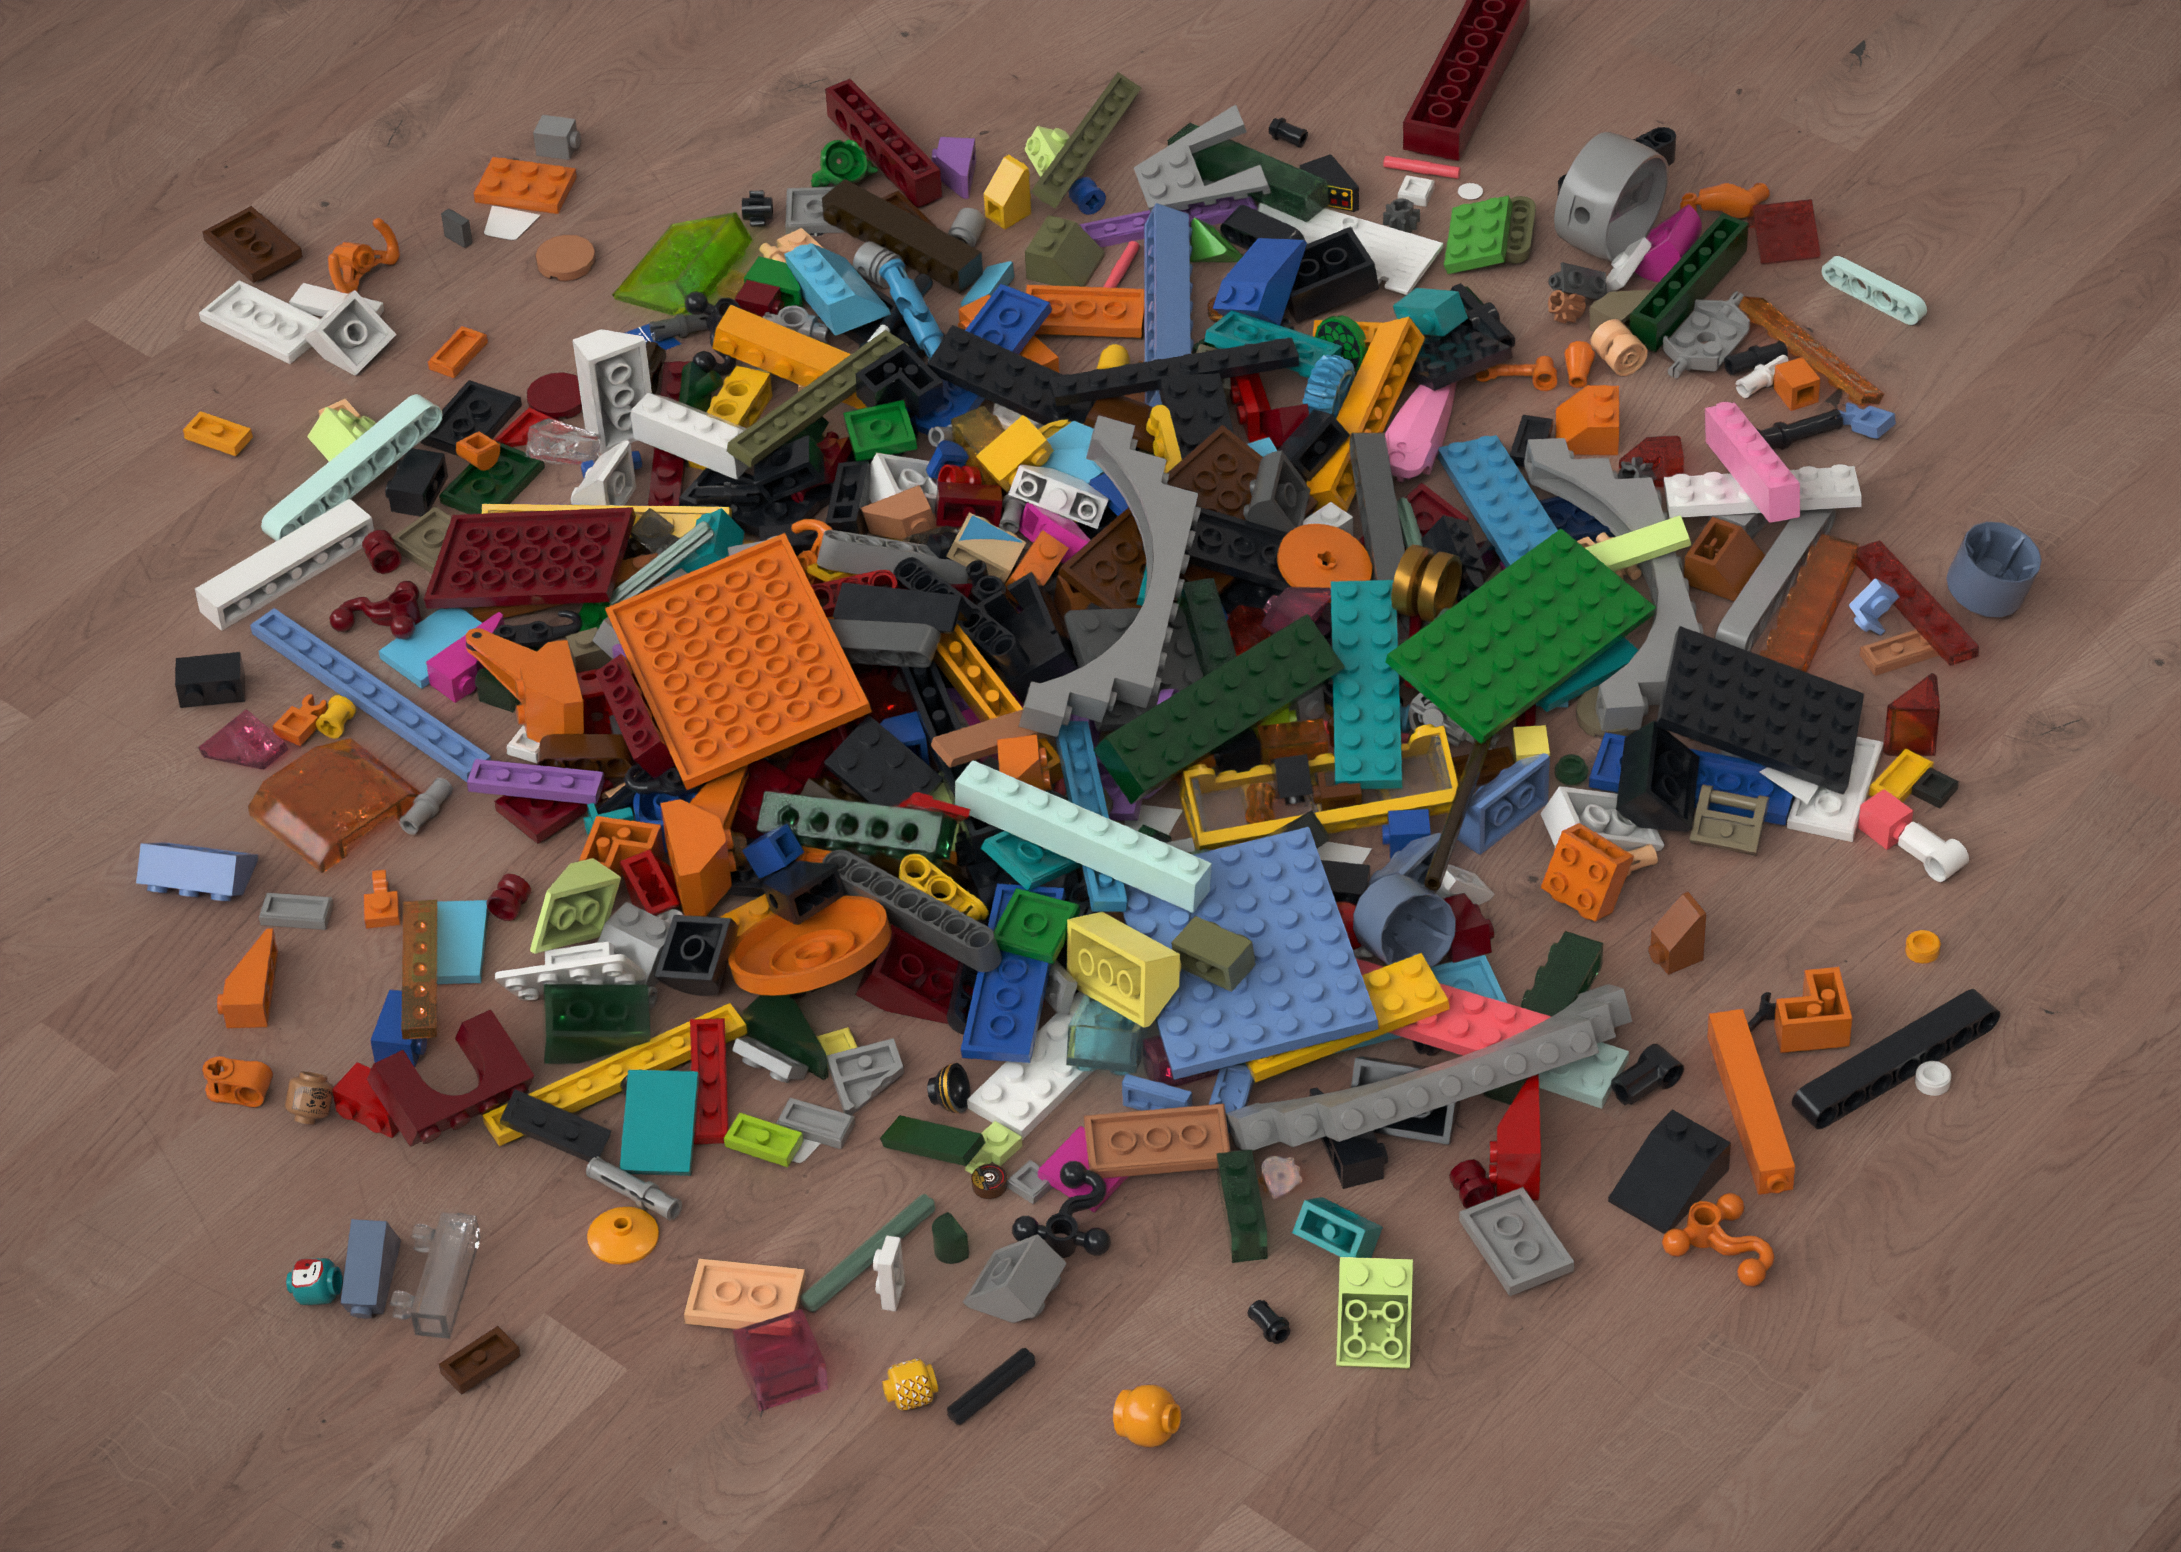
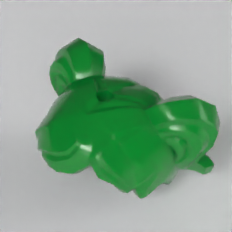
M849 139L844 142L833 140L827 143L821 150V170L812 174L811 185L812 188L827 187L829 183L837 186L844 179L855 184L860 182L865 176L873 175L878 169L876 166H873L870 160H867L863 148L859 147L857 142Z

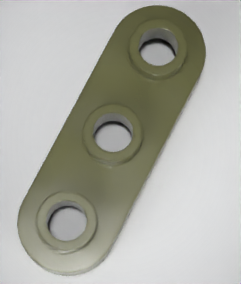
M1525 196L1511 198L1513 207L1505 261L1512 264L1526 261L1531 254L1536 204L1531 198Z

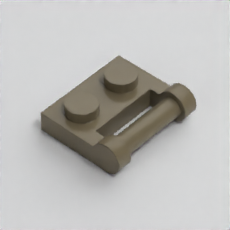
M1703 784L1689 839L1690 843L1757 856L1764 820L1768 811L1769 797L1759 795L1758 798L1733 794L1713 790V786ZM1710 803L1755 812L1753 818L1708 809Z

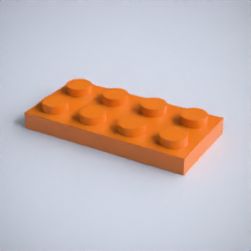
M1027 285L1026 287L1027 294L1050 302L1052 307L1051 313L1035 332V335L1142 338L1144 326V289Z

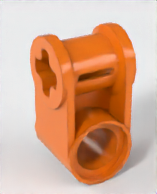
M219 1056L207 1060L202 1068L204 1078L208 1082L205 1088L207 1098L216 1103L224 1102L247 1107L261 1106L273 1078L272 1069L258 1061H243Z

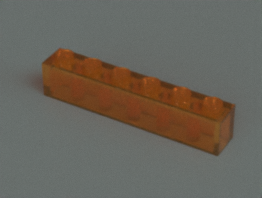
M1821 534L1817 545H1811L1807 556V566H1801L1797 577L1798 585L1797 587H1791L1787 598L1788 606L1787 608H1781L1777 619L1778 627L1777 629L1772 628L1770 630L1767 640L1768 648L1766 651L1761 650L1760 656L1808 672L1857 567L1859 543Z

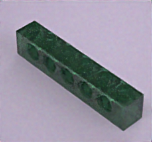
M764 791L756 830L766 834L784 824H788L800 846L816 848L817 844H825L827 849L833 851L846 850L847 847L856 848L857 853L869 856H876V851L886 852L888 857L903 860L906 855L920 854L931 863H936V859H950L957 821L942 812ZM800 816L799 822L794 826L795 819ZM829 819L827 828L823 830L824 823ZM859 823L858 830L852 834L854 826ZM889 826L887 835L882 838L883 831ZM919 830L918 837L912 842L913 834Z

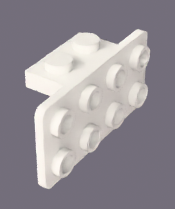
M609 941L545 951V965L495 973V981L523 1001L536 1000L539 998V995L544 994L566 996L571 994L572 990L579 989L600 991L603 989V986L613 984L620 987H629L635 985V981L645 979V971L623 954L614 955V945Z

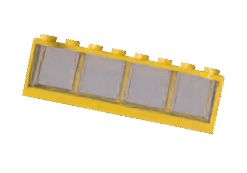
M1432 724L1417 727L1415 733L1410 736L1408 743L1401 744L1402 788L1361 789V805L1321 811L1320 804L1314 805L1312 794L1304 795L1305 802L1285 805L1284 798L1276 799L1272 770L1269 765L1265 764L1255 766L1250 771L1237 773L1235 770L1224 771L1218 774V777H1216L1214 769L1207 768L1205 764L1191 766L1187 771H1183L1179 798L1194 847L1199 850L1204 848L1215 850L1263 838L1310 811L1314 812L1328 834L1388 824V811L1429 809V816L1449 813L1458 782L1444 726L1434 727ZM1321 754L1315 757V760L1308 761L1311 785L1317 784V772L1324 771L1326 786H1335L1334 754Z

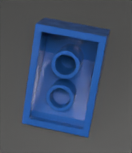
M1258 238L1222 280L1213 309L1222 316L1233 310L1280 326L1307 242L1296 239Z

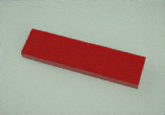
M725 1018L690 1019L691 1071L699 1073L694 1145L725 1144L724 1137L729 1130Z

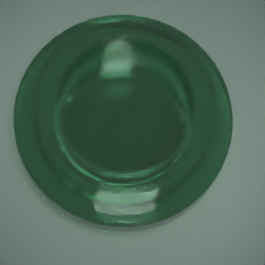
M1565 755L1560 758L1555 766V777L1563 784L1577 785L1585 781L1588 776V767L1578 755Z

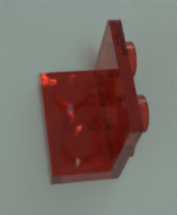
M1812 199L1752 206L1747 216L1749 228H1755L1761 264L1817 259L1820 257L1821 253Z

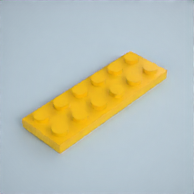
M1423 954L1414 955L1362 975L1378 1020L1379 1029L1245 1062L1255 1083L1449 1010V1000Z

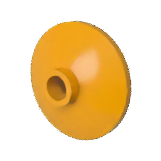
M635 1207L613 1208L600 1214L592 1222L587 1234L588 1245L592 1253L604 1262L617 1265L634 1263L649 1255L657 1245L659 1239L658 1225L655 1219L642 1209Z

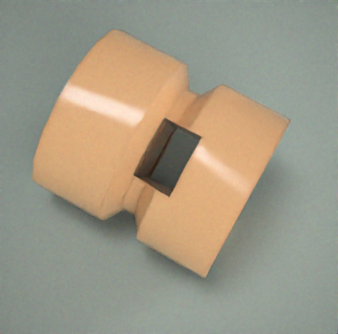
M1618 319L1604 322L1592 335V349L1619 376L1633 374L1640 369L1647 358L1646 346Z

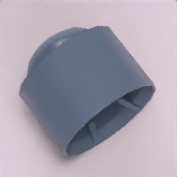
M2001 522L1980 523L1974 525L1966 533L1949 567L1946 577L1948 588L1961 605L1974 613L1985 617L2001 618L2008 616L2021 607L2039 572L2042 559L2039 549L2032 539L2018 528Z
M1396 874L1379 879L1371 884L1362 894L1353 913V930L1358 943L1387 965L1422 953L1429 967L1432 968L1442 960L1451 947L1455 936L1456 919L1451 906L1440 896L1414 878Z

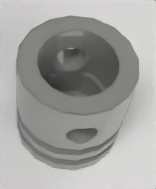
M868 241L856 252L853 267L861 277L883 288H889L890 286L887 281L880 276L879 270L882 265L890 260L901 259L903 261L900 255Z

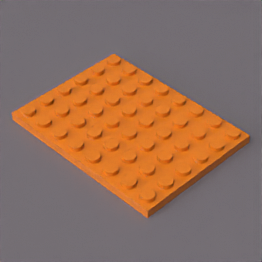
M785 533L605 608L686 790L872 712L870 704Z

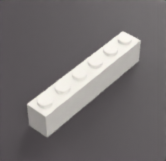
M351 499L344 501L195 588L200 612L221 631L362 549V541L365 536L374 531L372 517Z

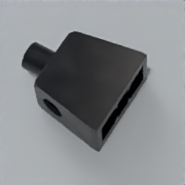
M796 861L776 874L771 873L767 875L762 885L770 910L795 925L801 924L846 895L837 866L826 863Z

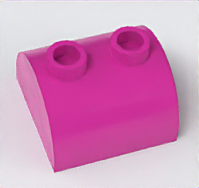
M1689 204L1650 230L1646 239L1651 243V248L1634 271L1639 276L1650 281L1660 282L1699 239L1702 233L1701 219Z

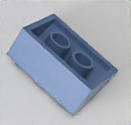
M1543 753L1521 759L1511 767L1503 769L1487 785L1478 788L1471 798L1457 840L1481 855L1548 803L1550 756Z
M167 842L141 843L136 883L146 884L147 891L167 893L168 888L179 889V895L199 897V892L211 893V899L231 901V896L244 894L257 864L258 854Z

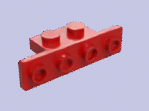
M1259 373L1231 377V402L1237 406L1238 423L1243 425L1248 442L1251 443L1267 438L1260 427V412L1271 410Z

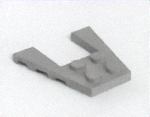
M1236 105L1134 167L1150 213L1156 203L1176 210L1189 209V204L1199 202L1211 205L1216 204V199L1233 196L1234 200L1248 198L1247 193L1263 191V194L1271 193L1260 165L1204 186L1192 153L1247 132Z

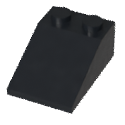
M1672 1109L1650 1132L1611 1192L1608 1202L1665 1234L1668 1230L1675 1228L1689 1213L1690 1207L1694 1203L1699 1202L1729 1171L1731 1142Z

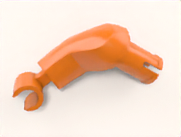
M1761 182L1754 184L1749 190L1734 184L1724 183L1700 189L1698 197L1694 193H1686L1682 197L1680 210L1689 204L1697 212V205H1701L1703 211H1722L1735 218H1746L1754 215L1757 205L1769 198L1770 191Z

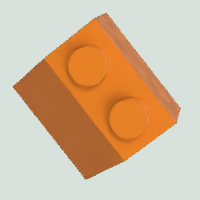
M1587 385L1556 408V438H1565L1568 450H1572L1574 455H1618L1619 386Z
M1037 735L997 739L999 772L1043 791L1052 790L1050 771H1043V768L1048 767L1046 747L1039 748Z

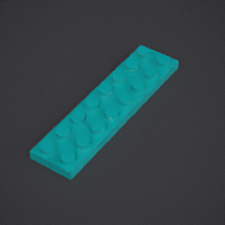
M1394 580L1331 582L1332 649L1345 666L1333 678L1335 785L1339 783H1360L1361 789L1402 788L1399 674L1385 663L1387 654L1398 647L1397 610L1392 608L1391 601Z

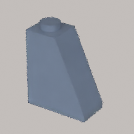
M351 1219L341 1305L347 1312H351L350 1315L353 1317L368 1319L372 1318V1314H384L401 1239L387 1221Z

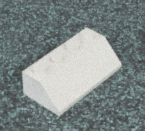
M603 329L573 339L586 434L601 454H604L624 440L630 441V443L638 441L634 439L630 411L647 393H652L645 339L643 336Z
M647 393L630 411L633 435L636 440L736 480L749 467L726 452L728 442L747 429L745 427L669 397Z

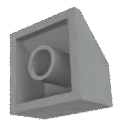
M625 902L605 922L597 943L611 942L614 945V955L623 954L645 971V979L635 981V984L654 987L659 982L654 976L671 924Z
M1038 1234L1005 1246L993 1252L963 1303L971 1309L1011 1323L1027 1318L1033 1319L1043 1311L1045 1307L1044 1300L1049 1292L1060 1283L1061 1277L1059 1275L1067 1263Z

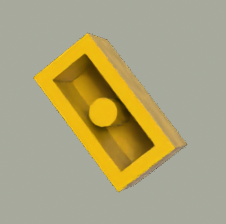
M1022 415L976 457L992 478L1008 492L1020 464L1040 467L1048 461L1050 454L1054 450L1041 432Z

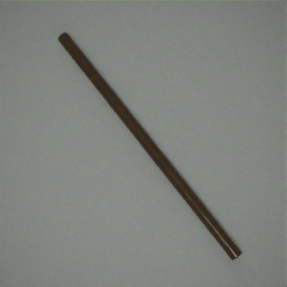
M1493 736L1482 744L1474 739L1424 881L1425 887L1432 891L1438 890L1443 882Z

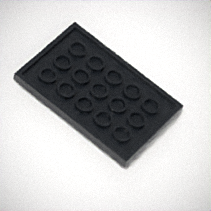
M1679 626L1674 637L1656 726L1834 792L1844 794L1849 785L1864 693Z

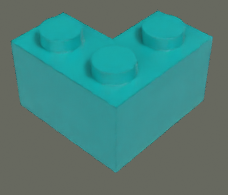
M722 508L702 515L696 520V526L702 521L707 522L715 533L714 537L664 576L668 577L680 568L688 574L728 557V547L742 545L745 532Z

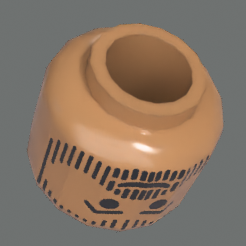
M301 1071L299 1076L293 1077L289 1081L285 1108L288 1112L295 1115L294 1121L304 1124H315L316 1119H322L329 1115L333 1098L332 1089L334 1087L327 1081L328 1077L326 1075Z

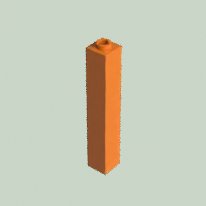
M1743 1009L1710 1013L1708 1017L1707 1038L1757 1193L1761 1195L1793 1190L1795 1165Z

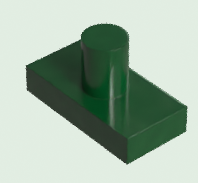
M690 361L682 369L679 402L707 412L710 407L712 392L723 385L721 376L714 370L706 373Z

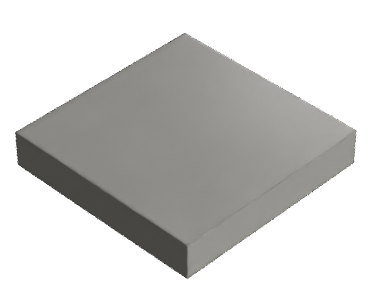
M834 187L788 188L785 221L786 235L800 228L804 229L808 234L844 233L843 230L823 220L822 197Z

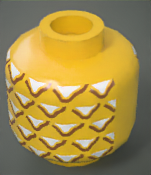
M919 1358L890 1366L887 1372L888 1380L882 1381L887 1402L894 1401L897 1408L901 1411L930 1404L934 1397L933 1393L938 1392V1385L932 1365H925Z

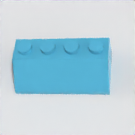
M813 243L799 245L794 250L784 253L786 263L801 287L802 297L835 336L891 314L890 309L845 257Z

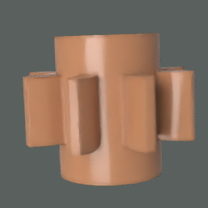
M1555 290L1548 299V311L1555 314L1554 320L1566 324L1569 321L1575 323L1576 319L1580 318L1585 311V297L1575 293L1568 294L1563 293L1562 290Z

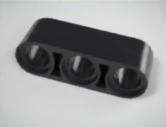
M1240 205L1220 225L1221 233L1229 242L1246 250H1249L1258 238L1305 240L1297 228L1245 205Z

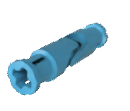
M901 259L890 260L882 265L879 274L890 286V295L903 315L917 345L921 350L925 351L930 360L944 338L943 333L926 306L914 280L909 279L905 272L904 262Z

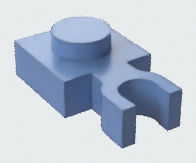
M1849 402L1846 404V412L1839 410L1841 414L1837 416V418H1843V425H1851L1852 431L1876 439L1896 424L1895 413L1870 405L1863 410Z

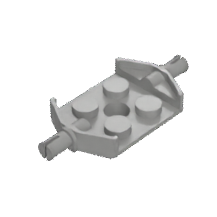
M1735 291L1728 301L1696 299L1694 311L1669 340L1667 336L1663 337V350L1674 361V364L1668 369V374L1671 377L1679 378L1684 370L1689 371L1690 369L1716 371L1724 362V358L1730 355L1750 332V319L1738 308L1745 300L1741 292L1738 295V291Z

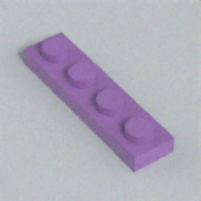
M475 759L467 780L468 792L583 804L594 803V805H597L605 779L604 773L598 771Z

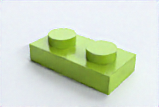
M740 1112L724 1137L725 1147L785 1167H789L804 1141L802 1132Z

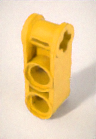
M910 854L901 861L900 880L934 898L936 897L933 894L943 893L947 896L946 898L936 899L976 921L984 920L989 915L986 906L981 900L968 893L953 881L952 878L928 861L926 857L920 854ZM915 872L920 874L921 877L912 878L907 874Z

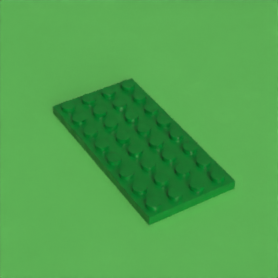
M1559 529L1388 653L1385 663L1482 744L1651 618L1655 613L1656 606L1563 529Z

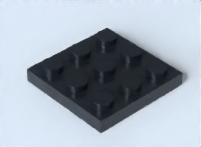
M1459 325L1445 336H1431L1424 340L1407 378L1435 391L1512 359L1511 347L1464 325Z

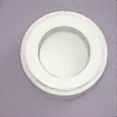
M1937 1061L1922 1063L1916 1070V1087L1927 1095L1937 1096L1944 1094L1950 1088L1951 1071L1945 1064Z

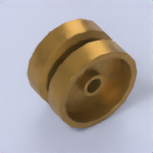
M1415 544L1408 547L1396 569L1391 594L1392 608L1397 610V613L1410 617H1415L1419 613L1421 620L1428 622L1434 621L1444 608H1452L1456 602L1461 585L1462 562L1459 556L1440 551L1435 555L1432 549Z

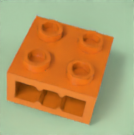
M1581 823L1575 824L1561 832L1540 888L1551 894L1554 900L1566 903L1577 910L1583 918L1596 922L1613 912L1634 855Z

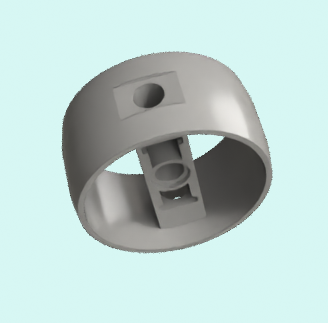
M1602 132L1596 135L1580 151L1560 189L1554 216L1557 235L1573 247L1611 262L1618 254L1625 251L1630 244L1643 237L1646 238L1657 219L1667 190L1669 168L1665 157L1652 148L1623 135L1611 132Z

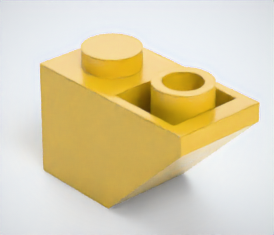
M1009 154L1003 158L984 192L985 217L1004 230L1031 214L1029 168Z

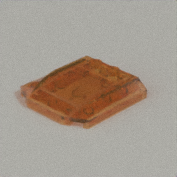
M349 738L314 747L264 780L249 803L248 809L252 818L323 873L348 856L346 846L392 815H395V818L400 821L401 817L413 806L414 799L422 793L357 742Z

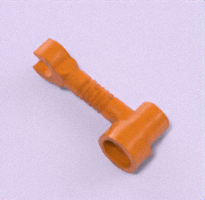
M1540 356L1535 364H1498L1486 369L1487 371L1476 373V380L1480 382L1495 379L1497 376H1532L1534 387L1540 391L1552 390L1557 385V371L1554 368L1553 359L1549 356Z

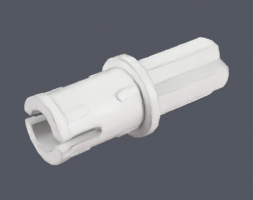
M1781 355L1766 365H1757L1752 373L1736 381L1738 393L1742 397L1748 398L1759 389L1772 386L1775 365L1788 362V357Z

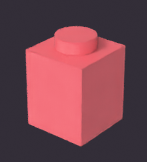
M1883 789L1860 805L1858 829L1888 850L1898 843L1899 836L1903 833L1905 827L1912 822L1913 810Z

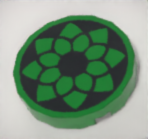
M1334 315L1323 320L1317 327L1315 337L1341 345V357L1350 360L1353 363L1355 373L1358 372L1369 346L1367 348L1365 346L1364 340L1366 336L1363 330L1355 321L1347 316L1340 315L1337 317Z

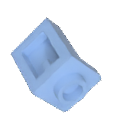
M1875 578L1849 604V607L1856 615L1854 621L1865 632L1871 630L1879 635L1885 632L1878 618L1888 611L1891 605L1900 597L1895 589Z

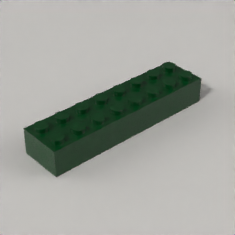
M1306 614L1107 735L1095 747L1094 752L1132 805L1179 776L1183 771H1187L1189 767L1200 763L1331 682L1345 666L1310 616Z

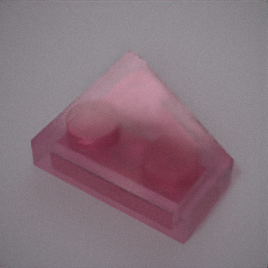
M247 709L198 747L204 758L261 770L267 768L289 750L286 743Z

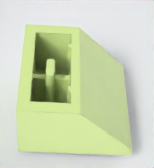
M326 407L307 437L330 462L373 427L376 422L366 416H362V418L355 417L351 412L340 408L338 411Z

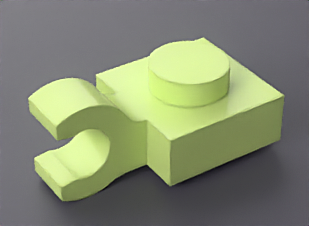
M994 1121L981 1133L986 1143L965 1167V1170L972 1174L977 1167L993 1162L999 1166L1003 1165L1022 1147V1136Z

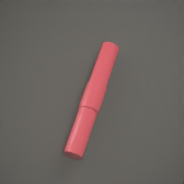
M1385 156L1383 166L1386 168L1459 179L1461 168L1456 166Z
M1130 241L1103 287L1117 288L1140 248L1137 242Z

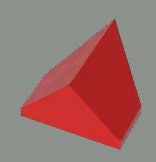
M651 849L620 861V868L632 905L654 916L680 906L681 902L671 866L653 855Z

